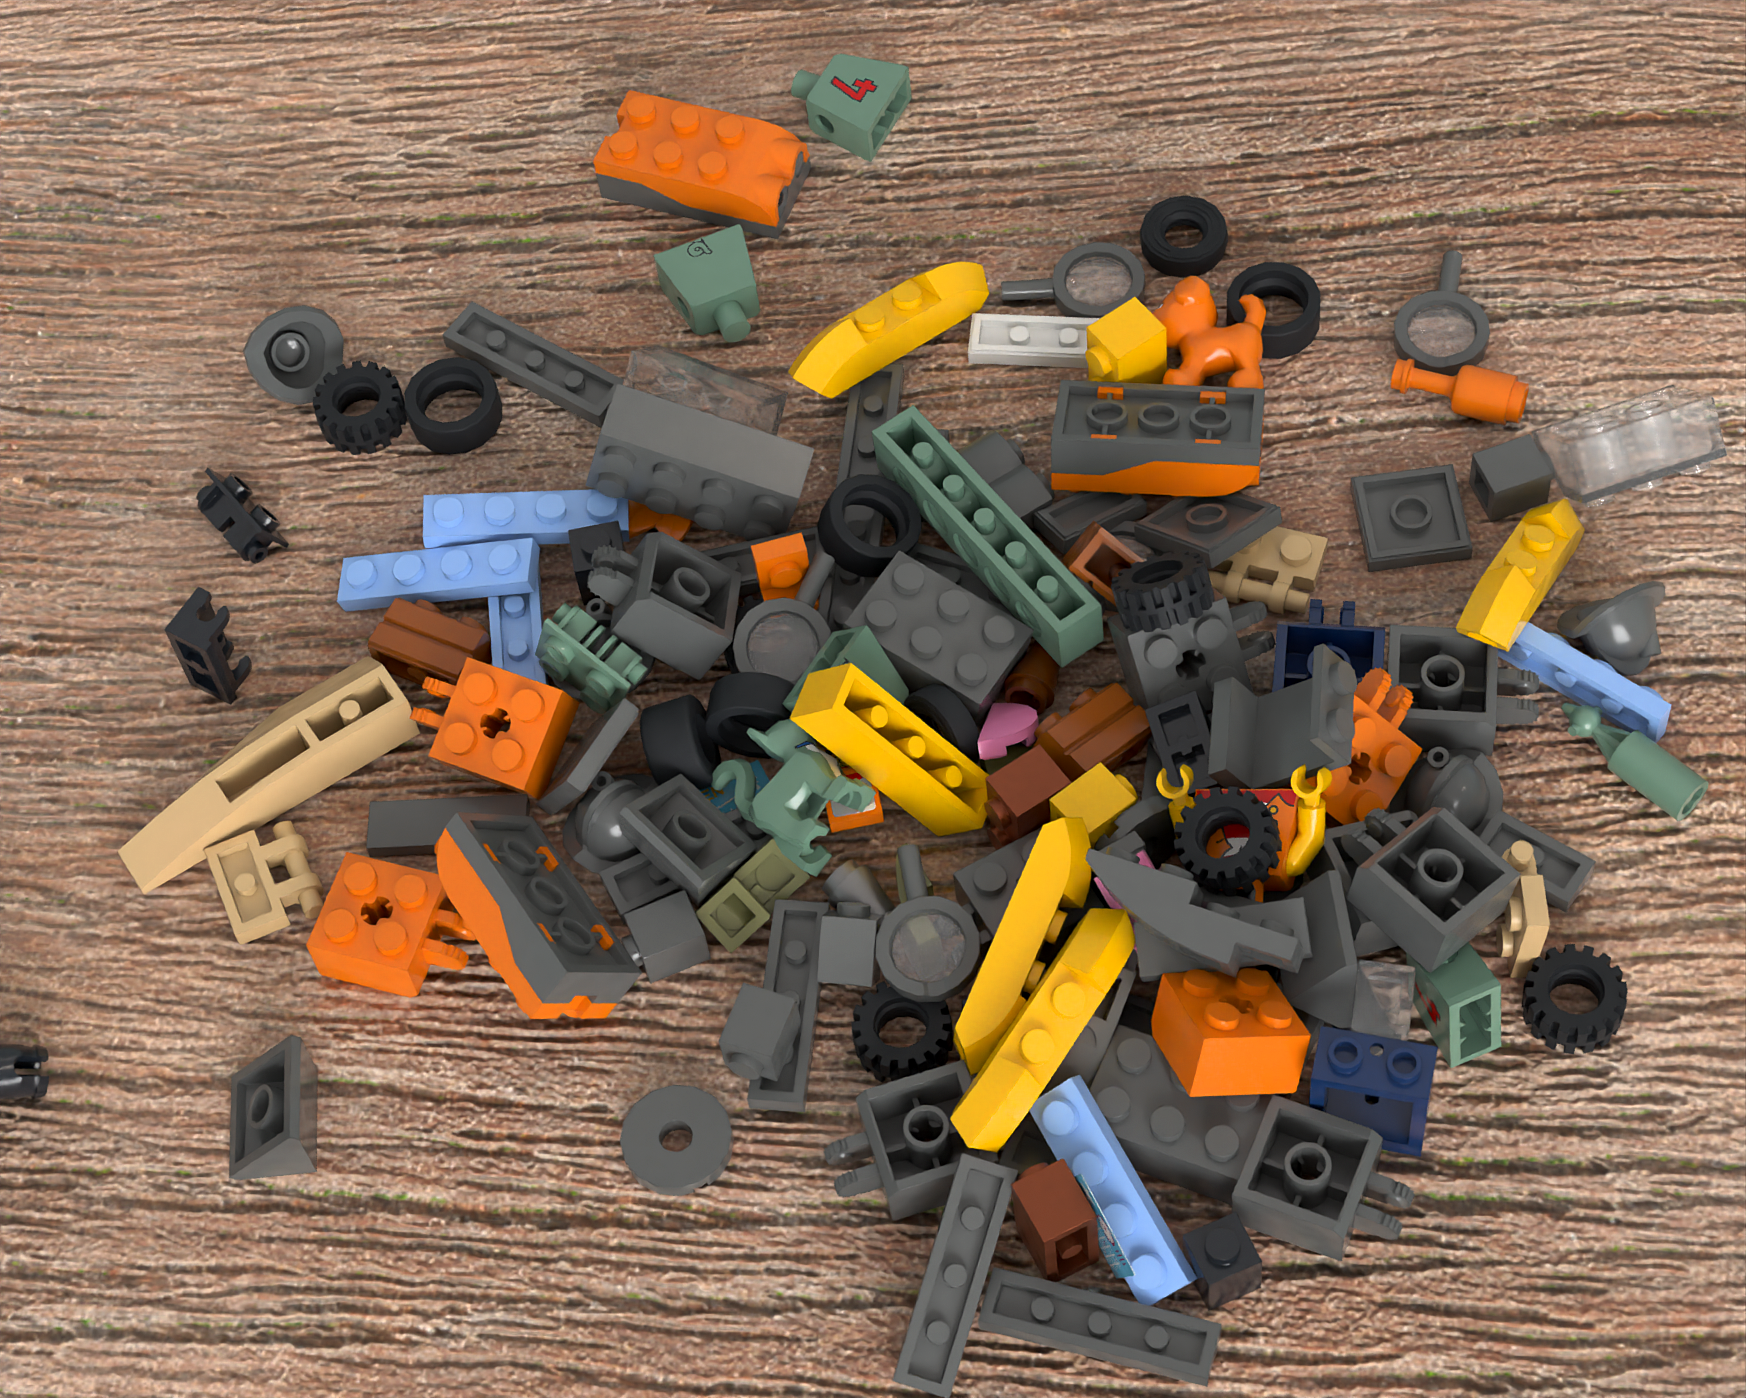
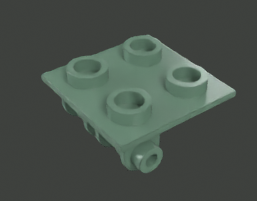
M564 603L556 611L552 620L558 625L549 618L544 621L535 656L540 659L539 665L555 680L562 682L565 679L580 691L579 695L582 701L599 714H604L623 698L626 699L631 686L628 681L636 685L648 670V668L641 664L643 658L623 642L605 662H602L618 641L615 635L611 636L595 655L592 654L590 650L606 630L602 625L581 645L580 643L596 626L597 621L577 605L571 608Z

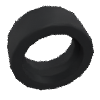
M1264 262L1248 267L1234 278L1227 290L1226 327L1244 322L1246 314H1244V308L1238 301L1243 295L1253 294L1257 297L1281 295L1294 300L1303 308V314L1293 322L1280 326L1263 325L1261 332L1263 341L1262 358L1282 359L1298 354L1313 342L1319 331L1321 292L1315 280L1304 270L1284 262Z
M454 357L439 359L428 364L411 378L404 393L405 411L411 429L417 440L431 451L448 455L472 451L483 446L497 432L502 421V402L496 382L489 370L474 360ZM464 389L476 392L482 397L479 407L471 415L458 421L439 422L429 419L425 414L428 405L435 398L449 391Z
M858 474L843 480L832 492L821 510L817 528L822 547L828 555L835 559L834 562L843 570L861 577H879L899 550L909 556L919 540L922 522L919 508L913 498L899 484L879 475ZM849 505H865L877 510L889 520L894 528L896 542L889 547H877L862 542L850 532L844 522L843 509Z
M755 672L729 674L717 680L710 691L705 719L707 735L717 745L733 753L752 758L771 759L772 757L748 736L747 731L749 728H754L765 733L778 720L789 719L792 713L782 703L795 684L784 678Z

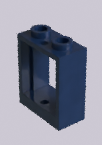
M1321 1026L1311 1075L1309 1107L1373 1129L1383 1137L1381 1150L1421 1157L1438 1047ZM1378 1046L1384 1052L1382 1055L1375 1056L1370 1052V1049ZM1372 1101L1376 1104L1370 1105L1367 1102Z

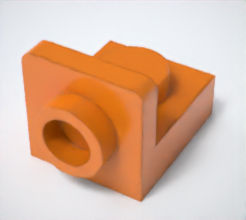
M802 532L752 545L751 551L756 577L763 601L784 597L795 599L810 566ZM818 599L814 605L815 610L819 608ZM771 615V616H773V617H769V620H771V621H776V620L788 618V617H791V616H788V615H779V616Z

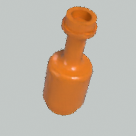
M1398 359L1396 361L1391 378V388L1400 390L1402 394H1406L1409 388L1444 395L1451 400L1452 412L1504 426L1508 421L1518 424L1521 421L1528 397L1529 384L1519 382L1516 375L1473 365H1464L1457 375L1448 376L1414 368L1415 361L1413 359H1408L1407 361Z

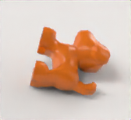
M1189 276L1180 280L1174 290L1163 299L1160 306L1152 313L1166 327L1167 348L1180 350L1182 365L1179 369H1168L1165 372L1162 384L1203 386L1207 377L1235 372L1229 378L1227 387L1264 389V382L1259 367L1263 355L1261 332L1266 317L1263 300L1253 294L1243 295L1238 301L1246 312L1244 322L1220 328L1216 327L1219 315L1213 296L1210 293L1209 284L1197 276Z

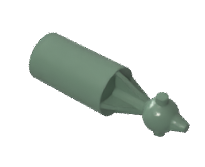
M1567 702L1562 705L1561 709L1569 719L1568 733L1571 736H1592L1608 762L1607 768L1674 819L1681 821L1700 802L1708 788V781L1639 730L1631 733L1603 725L1601 723L1602 710L1598 706H1577Z

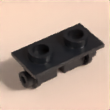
M209 468L205 470L214 483L211 486L203 487L197 493L198 509L222 533L235 521L223 537L244 561H251L252 563L263 561L268 554L267 548L273 541L285 548L290 545L276 530L281 524L280 521L264 506L260 504L255 506L249 499L253 491L244 481L233 473L224 477Z

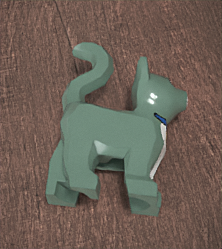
M791 719L778 720L765 733L749 728L747 731L748 736L762 747L769 756L784 763V765L756 796V777L750 763L742 758L726 760L718 765L712 774L713 780L711 785L714 790L721 791L733 779H736L734 802L742 817L753 822L756 827L771 835L781 853L800 869L817 877L832 857L826 847L818 845L813 848L810 843L812 839L818 836H826L830 830L823 822L816 820L825 805L831 800L858 812H863L877 792L857 778L850 779L846 777L837 759L819 748L816 739Z

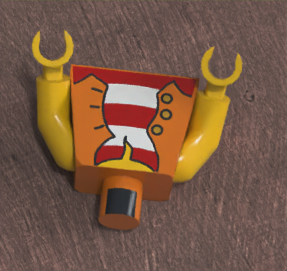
M1185 764L1180 767L1184 786H1172L1167 780L1165 768L1159 772L1156 779L1158 791L1164 797L1173 800L1169 803L1168 808L1174 828L1176 822H1184L1180 812L1185 805L1191 809L1196 806L1193 797H1189L1187 792L1193 784L1194 773ZM1303 764L1292 774V789H1240L1243 795L1247 790L1255 794L1258 800H1262L1268 808L1280 832L1278 835L1282 841V851L1276 852L1280 860L1277 868H1267L1270 878L1264 884L1258 879L1252 882L1255 890L1245 893L1242 887L1237 888V896L1263 903L1264 891L1291 890L1295 876L1303 874L1325 843L1326 802L1320 798V794L1331 785L1332 774L1329 769L1323 767L1318 771L1317 787H1313L1307 782L1305 778L1307 768L1306 764ZM1210 789L1195 790V797L1200 793L1205 799L1211 797ZM1221 789L1223 794H1227L1228 789ZM1240 824L1227 825L1218 829L1209 839L1206 846L1207 854L1214 858H1228L1237 854L1249 839V829Z

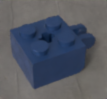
M1310 599L1309 623L1277 621L1272 692L1311 679L1313 676L1314 647L1320 644H1325L1343 661L1351 665L1355 670L1358 685L1362 681V677L1370 669L1373 670L1375 667L1383 669L1385 627L1354 625V601H1343V606L1340 608L1339 624H1323L1324 607L1322 600Z

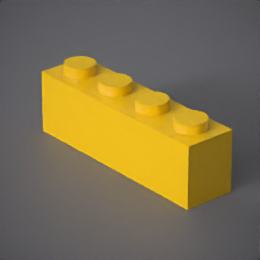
M852 663L808 673L789 719L938 837L982 829L987 816L984 803L988 801L986 777L990 775Z

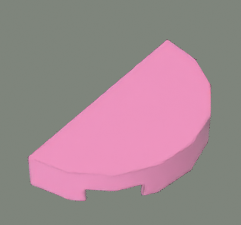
M993 703L977 741L980 759L989 760L1007 756L1006 746L1021 741L1026 747L1031 746L1037 740L1034 735L1036 728L1039 726L1037 711L1028 705Z

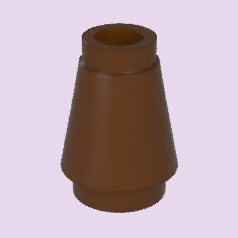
M1036 640L1007 677L1004 688L1007 703L1028 705L1037 711V715H1040L1054 702L1060 666Z

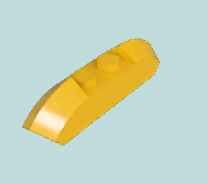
M954 262L909 278L821 331L795 359L788 370L789 374L796 381L831 399L971 316L972 313L979 311L989 295L983 265L973 262Z
M1561 499L1531 509L1526 513L1475 587L1456 626L1458 633L1507 652L1510 650L1576 551L1585 531L1568 499Z
M1062 817L1042 826L955 1026L953 1041L961 1060L965 1061L970 1075L981 1070L1027 1001L1022 997L1023 992L1031 995L1041 980L1046 964L1038 961V957L1045 941L1056 944L1068 913L1060 911L1059 908H1083L1089 890L1092 869L1085 859L1091 846L1082 817Z
M1089 909L955 1107L950 1120L968 1147L991 1152H998L1035 1103L1098 1008L1136 944L1130 919L1125 909Z

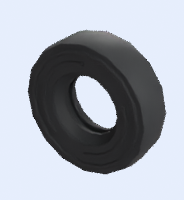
M1187 195L1167 198L1155 204L1144 217L1140 229L1142 253L1151 267L1164 275L1178 278L1199 276L1212 270L1224 256L1228 243L1225 218L1215 205L1203 198ZM1187 225L1199 229L1203 237L1193 247L1179 248L1170 245L1165 239V235L1175 226Z
M932 684L920 688L905 699L904 706L939 735L942 737L944 735L945 740L976 765L978 764L980 756L977 744L979 738L977 726L968 709L954 693L944 686Z

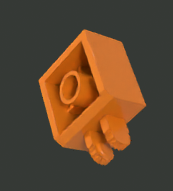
M469 657L466 659L456 686L426 677L422 685L423 689L438 698L450 699L444 717L429 709L416 707L413 708L410 719L438 730L428 756L459 772L521 794H527L529 797L539 800L549 784L580 703L563 690ZM506 722H509L510 728L508 732L500 731L501 727Z
M1375 667V669H1370L1368 673H1365L1366 675L1362 677V681L1358 683L1357 689L1354 692L1353 722L1355 725V735L1352 739L1351 764L1331 770V785L1320 794V798L1326 802L1325 825L1330 828L1364 821V817L1374 808L1377 809L1379 807L1385 811L1423 750L1398 730L1407 715V710L1411 708L1412 699L1414 698L1412 696L1413 693L1403 685L1399 686L1397 684L1393 687L1391 675L1381 667L1379 669ZM1317 775L1306 779L1311 786L1317 787ZM1291 784L1277 789H1292Z
M346 852L306 947L320 975L411 998L418 996L431 964L451 968L452 970L456 969L457 971L465 969L469 955L457 946L440 942L443 935L474 941L476 938L464 927L461 916L453 912L454 905L441 884L439 874Z
M1243 968L1237 972L1236 978L1219 971L1208 972L1200 969H1192L1184 973H1162L1151 1019L1152 1035L1190 1097L1296 1093L1311 1034L1267 970Z

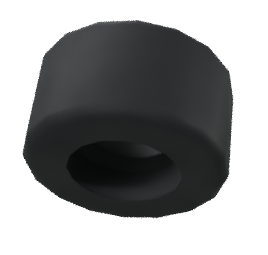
M691 694L642 710L640 735L649 769L658 786L682 774L698 790L712 787V774L716 767L721 764L719 746L707 735L705 727L707 712L701 702Z

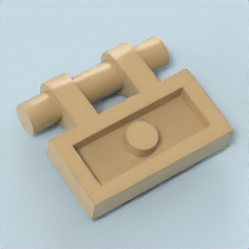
M1277 526L1214 567L1228 571L1227 574L1208 570L1212 587L1224 595L1227 601L1239 603L1240 599L1252 602L1261 601L1268 605V611L1284 614L1286 610L1305 614L1310 594L1295 591L1293 587L1314 591L1327 552L1328 538ZM1248 576H1251L1259 579L1272 581L1274 583L1273 585H1270L1266 583L1249 580L1247 578Z
M291 821L277 823L273 827L276 840L262 846L255 830H251L204 849L232 929L240 945L290 926L291 924L285 911L287 906L295 903L300 904L305 917L313 919L319 916L324 905L321 899L324 893L319 876L311 872L306 859L309 855V849L304 837L296 833ZM279 865L286 866L290 879L275 884L270 869Z
M1520 840L1513 843L1511 848L1507 849L1502 855V858L1521 875L1506 910L1503 912L1505 913V923L1498 924L1496 931L1499 957H1507L1510 978L1527 977L1528 970L1531 971L1533 962L1540 956L1550 927L1543 875L1537 874L1532 846L1528 842Z

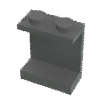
M1320 644L1314 647L1313 676L1311 679L1260 697L1253 694L1234 677L1215 682L1208 776L1225 789H1228L1229 786L1238 787L1239 789H1277L1291 784L1293 772L1303 764H1306L1307 768L1305 773L1306 779L1316 776L1323 767L1331 771L1351 764L1352 739L1355 735V725L1353 722L1354 692L1357 689L1355 670L1325 644Z

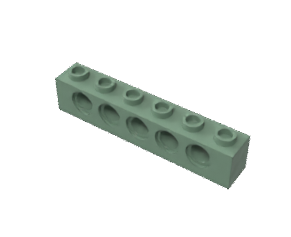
M914 405L872 431L878 469L888 479L895 481L911 495L923 518L1018 621L1034 629L1032 636L1061 668L1104 640L1101 604Z

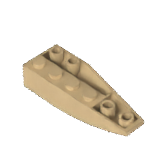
M367 656L277 708L117 851L142 893L150 892L206 859L204 849L251 830H256L420 734L416 721L410 719L412 710L408 700L383 664Z

